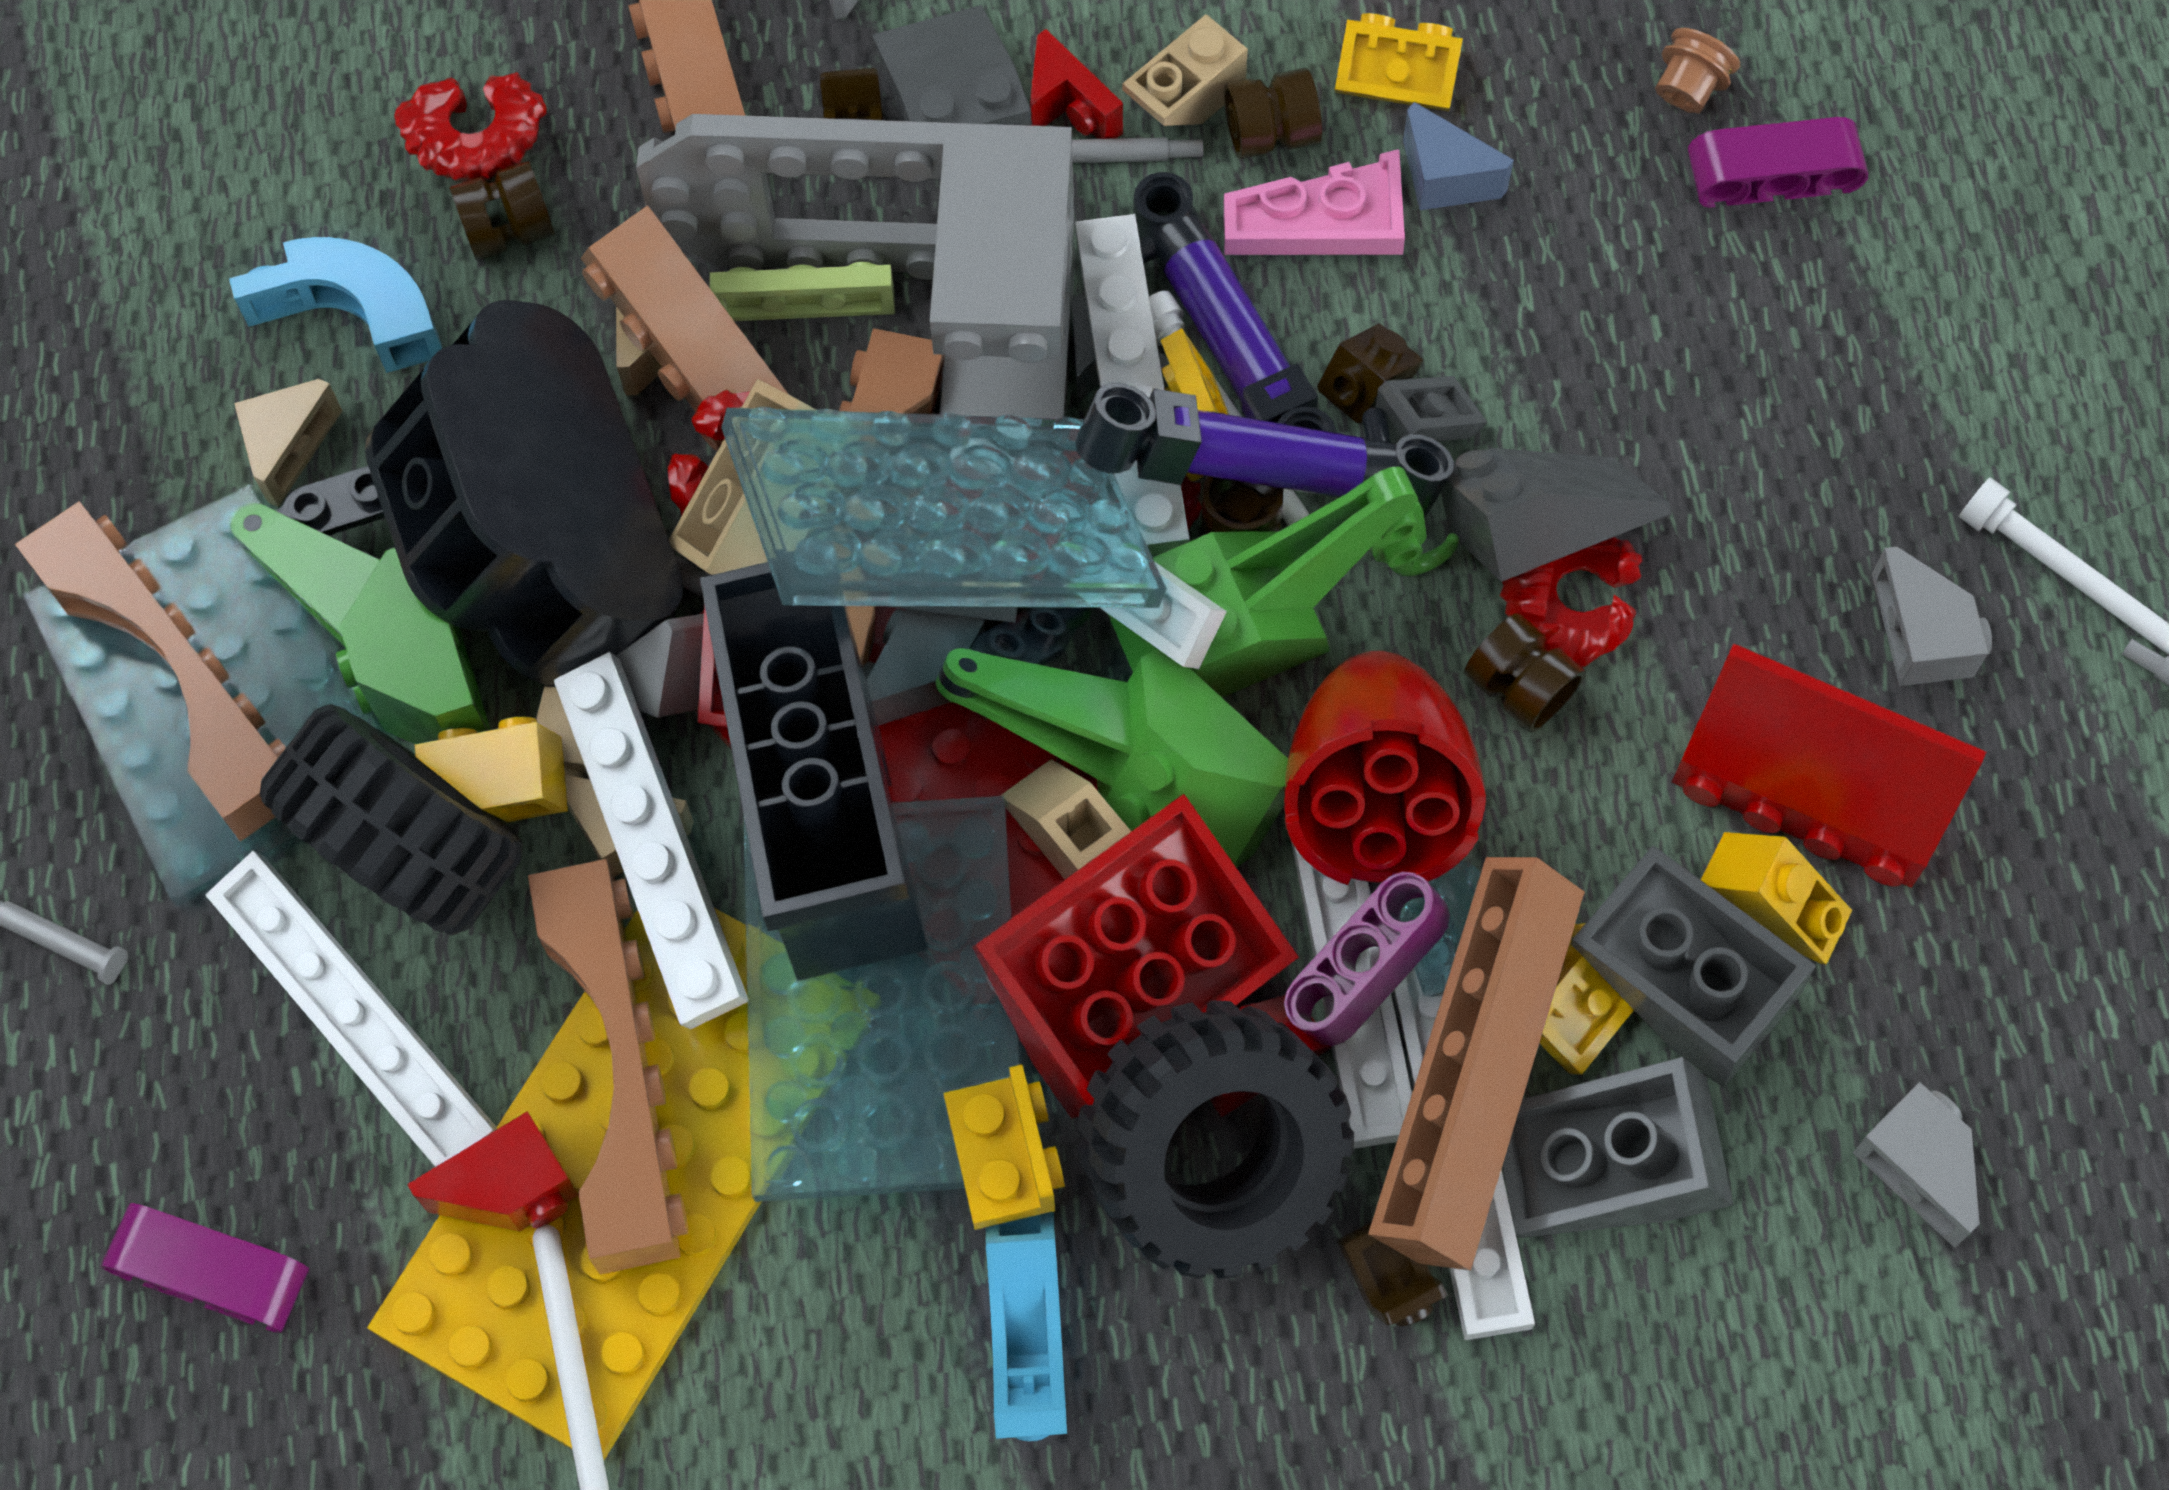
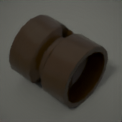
M1308 68L1275 73L1269 87L1260 79L1253 80L1252 78L1225 84L1224 104L1227 125L1236 156L1239 160L1265 155L1267 152L1273 151L1277 140L1287 150L1320 144L1322 141L1320 104L1316 86Z
M529 161L497 171L495 182L488 183L483 178L478 177L449 187L476 261L506 252L510 240L513 239L518 240L523 245H527L555 235L545 202ZM501 198L509 223L493 228L484 203Z
M1207 476L1203 484L1201 537L1211 532H1279L1284 489Z
M1515 613L1499 624L1475 650L1464 669V675L1489 697L1500 695L1505 697L1504 710L1529 733H1533L1544 726L1571 699L1583 682L1586 671L1560 648L1551 650L1544 648L1546 636L1523 615Z

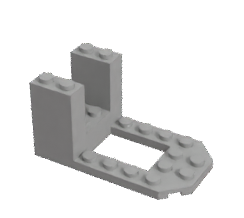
M691 114L676 124L675 135L664 142L654 137L639 146L636 170L646 206L650 207L680 248L715 266H730L732 269L749 267L761 270L763 267L789 268L799 264L822 268L845 267L855 262H870L876 265L891 264L892 272H906L918 279H933L930 311L933 354L945 355L940 413L943 443L955 444L958 436L963 435L975 438L988 447L990 444L1015 445L1019 450L1028 453H1042L1051 447H1065L1075 274L1072 127ZM767 173H774L782 177H798L802 174L837 175L849 180L861 179L865 176L899 177L910 182L941 179L937 224L775 218Z

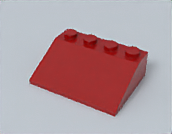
M1733 643L1671 783L1683 787V793L1698 804L1709 807L1721 804L1742 813L1745 822L1755 829L1767 833H1776L1781 830L1803 840V845L1808 851L1819 857L1830 860L1842 857L1865 867L1864 872L1866 875L1878 883L1887 886H1900L1904 884L1912 888L1930 861L1987 752Z
M1185 794L1176 798L972 946L1033 1065L1071 1119L1079 1117L1080 1108L1084 1104L1093 1105L1094 1098L1086 1089L1096 1070L1104 1073L1107 1072L1113 1063L1107 1053L1120 1039L1126 1045H1129L1141 1035L1137 1025L1154 1015L1161 1023L1172 1019L1171 1009L1173 1007L1191 1002L1201 1012H1206L1207 1003L1211 1000L1231 1001L1236 1006L1299 958Z

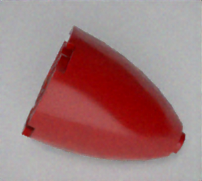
M1368 651L1347 659L1330 673L1318 687L1304 709L1292 740L1286 768L1284 808L1286 827L1293 845L1314 869L1345 885H1348L1351 879L1383 882L1391 875L1400 872L1416 873L1429 882L1447 873L1468 855L1479 839L1478 829L1485 811L1486 792L1476 748L1467 725L1453 701L1429 673L1409 659L1396 653Z

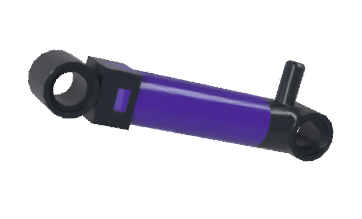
M1169 172L1150 174L1142 179L1135 188L1133 214L1136 217L1143 264L1154 259L1157 260L1242 403V417L1336 433L1333 420L1325 412L1317 409L1318 395L1298 363L1292 366L1289 365L1195 210L1190 185L1182 177ZM1159 211H1167L1172 214L1161 216L1156 215L1154 213Z
M1109 383L1103 385L1096 392L1077 434L1075 443L1077 452L1085 463L1105 473L1125 472L1137 460L1139 479L1181 485L1186 474L1191 473L1337 498L1347 494L1384 469L1402 467L1423 509L1424 519L1430 512L1454 469V461L1450 452L1431 437L1421 434H1409L1401 437L1397 443H1391L1387 414L1381 408H1370L1363 413L1362 421L1365 438L1198 410L1196 395L1153 388L1150 397H1148L1138 388L1125 383Z

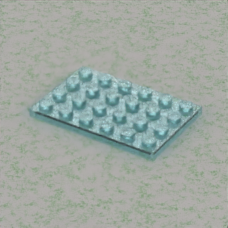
M727 407L722 431L783 605L1159 608L1166 592V585L1114 474L1094 469L1085 463L1077 452L1075 446L1076 437L1084 421L1083 419L1061 417L1058 419L1024 418L1013 415H1002L1000 417L965 416L954 413H943L940 415L906 414L894 411H882L879 413L847 412L832 409L788 410L771 407Z
M251 484L128 543L126 547L118 551L128 564L138 558L144 563L162 588L152 595L162 608L174 602L196 632L187 641L197 654L206 647L213 652L231 677L221 684L233 699L243 692L266 722L257 731L268 745L279 738L287 747L313 711L328 704L340 706L351 714L362 718L376 729H379L371 712L363 714L353 687H347L336 657V652L339 650L330 633L259 563L241 548L233 535L231 520L235 512L248 504H261ZM45 584L23 594L160 879L176 907L211 890L253 850L269 860L304 842L276 817L241 842L187 772L191 742L188 708L177 675L172 667L155 650L127 632L99 621L69 616Z
M1004 796L892 803L917 895L928 950L797 981L779 931L773 930L768 932L763 919L744 818L747 997L749 999L748 1047L752 1197L755 1202L965 1189L943 1093L1009 1078V1067L1020 1065L1018 1034L997 994L990 988L986 979V973L972 948L973 945L1011 919Z

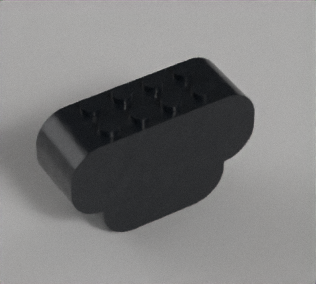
M499 300L486 305L451 346L442 348L430 359L368 434L365 445L367 464L403 574L410 589L428 610L447 623L468 630L488 631L494 646L502 657L513 668L529 679L556 687L554 679L608 652L617 656L664 622L678 607L683 592L681 573L603 359L587 333L561 312L545 305L514 300Z

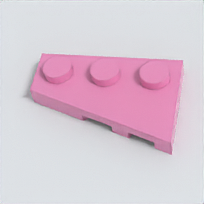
M1399 149L1379 155V162L1353 169L1350 162L1331 166L1328 169V175L1303 182L1293 177H1288L1225 193L1223 206L1224 255H1403L1405 232Z

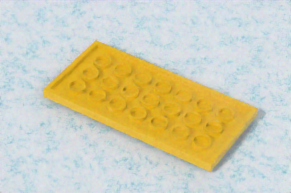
M716 908L714 910L749 1002L691 1030L680 1025L638 909L625 928L627 941L637 939L644 968V979L634 980L637 1003L648 1002L654 1025L655 1041L644 1043L648 1066L659 1065L666 1095V1104L655 1106L659 1130L670 1129L675 1147L677 1168L666 1171L670 1195L681 1193L687 1216L688 1234L677 1236L681 1257L600 1275L589 1260L579 1195L567 1202L569 1207L561 1217L548 1224L558 1230L561 1238L603 1460H605L882 1005L881 997L836 973L797 981L784 945ZM585 991L496 1127L498 1129L528 1111L577 1193L596 1163L609 1125L614 1090L612 1052L604 1022L596 1004ZM439 1215L367 1326V1329L572 1449L533 1245V1234L537 1228H533L530 1225L519 1232Z

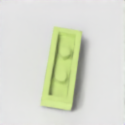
M855 262L845 267L822 268L799 264L788 269L755 270L749 267H737L727 272H710V289L734 321L895 314V293L891 264L876 265L870 262Z

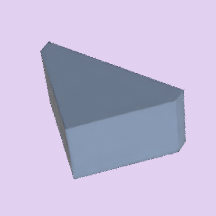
M1413 102L1407 110L1403 143L1419 209L1426 210L1502 198L1508 190L1514 160Z

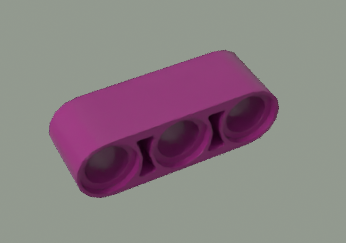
M1846 117L1718 129L1697 136L1688 146V155L1698 200L1703 207L1707 208L1715 207V202L1726 201L1727 206L1774 201L1773 196L1784 195L1785 200L1832 195L1831 190L1842 189L1843 194L1851 193L1862 187L1868 180V170L1857 125L1852 119Z
M1400 872L1388 877L1289 986L1285 995L1284 1007L1286 1015L1292 1024L1321 1045L1334 1046L1344 1043L1351 1038L1442 938L1448 928L1450 919L1447 903L1423 877L1416 873ZM1418 897L1425 898L1424 909L1416 919L1408 922L1400 921L1401 910L1407 902ZM1379 947V959L1376 964L1367 971L1356 972V961L1360 954L1368 948ZM1333 996L1334 1007L1330 1015L1323 1021L1312 1022L1311 1014L1316 1002L1324 997Z
M129 1203L100 1265L103 1270L131 1282L133 1277L144 1281V1287L192 1303L195 1298L204 1302V1308L251 1325H254L255 1320L267 1325L265 1330L274 1333H282L310 1270L309 1267L278 1252L136 1203Z

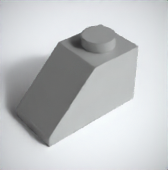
M1898 547L1884 548L1872 572V577L1899 686L1974 677L1992 649V634L1986 618H1979L1974 596Z
M1919 1082L1876 1125L1852 1153L1955 1248L1980 1224L1972 1129L1962 1121V1113L1951 1099L1941 1092L1935 1090L1930 1092Z

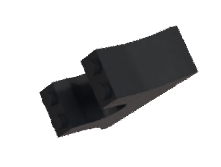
M832 547L701 577L700 583L762 915L768 932L773 930L779 931L797 981L928 950L917 895L888 788L892 786L882 736L859 657Z

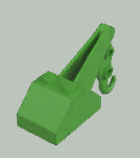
M1391 467L1374 474L1347 494L1279 532H1211L1155 556L1152 560L1227 611L1200 668H1190L1217 694L1225 697L1330 651L1327 637L1313 608L1369 549L1377 562L1388 564L1391 570L1399 576L1412 577L1426 573L1450 558L1458 548L1459 537L1457 534L1451 533L1441 545L1422 553L1421 545L1427 537L1423 509L1404 468ZM1108 614L1132 672H1134L1139 660L1157 648Z

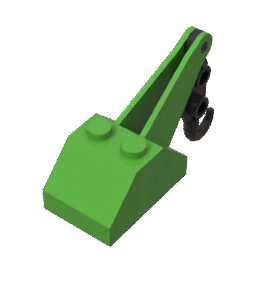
M368 466L302 486L294 490L286 498L283 506L277 510L262 504L252 503L241 507L235 512L231 520V530L241 548L259 563L346 648L336 652L338 665L347 687H353L363 714L374 712L386 732L413 744L438 740V733L448 729L469 728L476 730L477 733L491 730L460 627L440 619L418 600L405 579L395 548L386 550L379 560L330 537V535L385 518Z
M1048 570L1045 571L1040 585H1051L1060 589L1070 600L1068 606L1054 610L1047 607L1025 610L1016 615L1015 623L1004 621L981 633L976 638L971 650L957 648L948 653L936 678V687L946 699L985 716L1097 779L1098 792L1130 831L1176 798L1185 794L1235 867H1238L1256 852L1284 806L1288 758L1194 671L1188 667L1181 666L1159 649L1152 651L1139 660L1128 682L1044 666L1064 653L1076 629L1082 627L1090 618L1093 604L1089 599Z

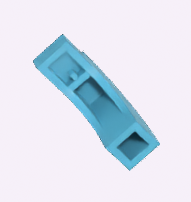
M311 237L283 242L288 262L276 266H260L252 269L247 274L229 278L234 299L248 327L316 308L345 310L358 316L369 325L374 346L386 373L430 361L442 349L437 329L416 282L402 266L388 255L365 244L332 237Z
M1053 1211L985 1228L992 1329L996 1439L1016 1438L1022 1441H1038L1049 1435L1067 1434Z

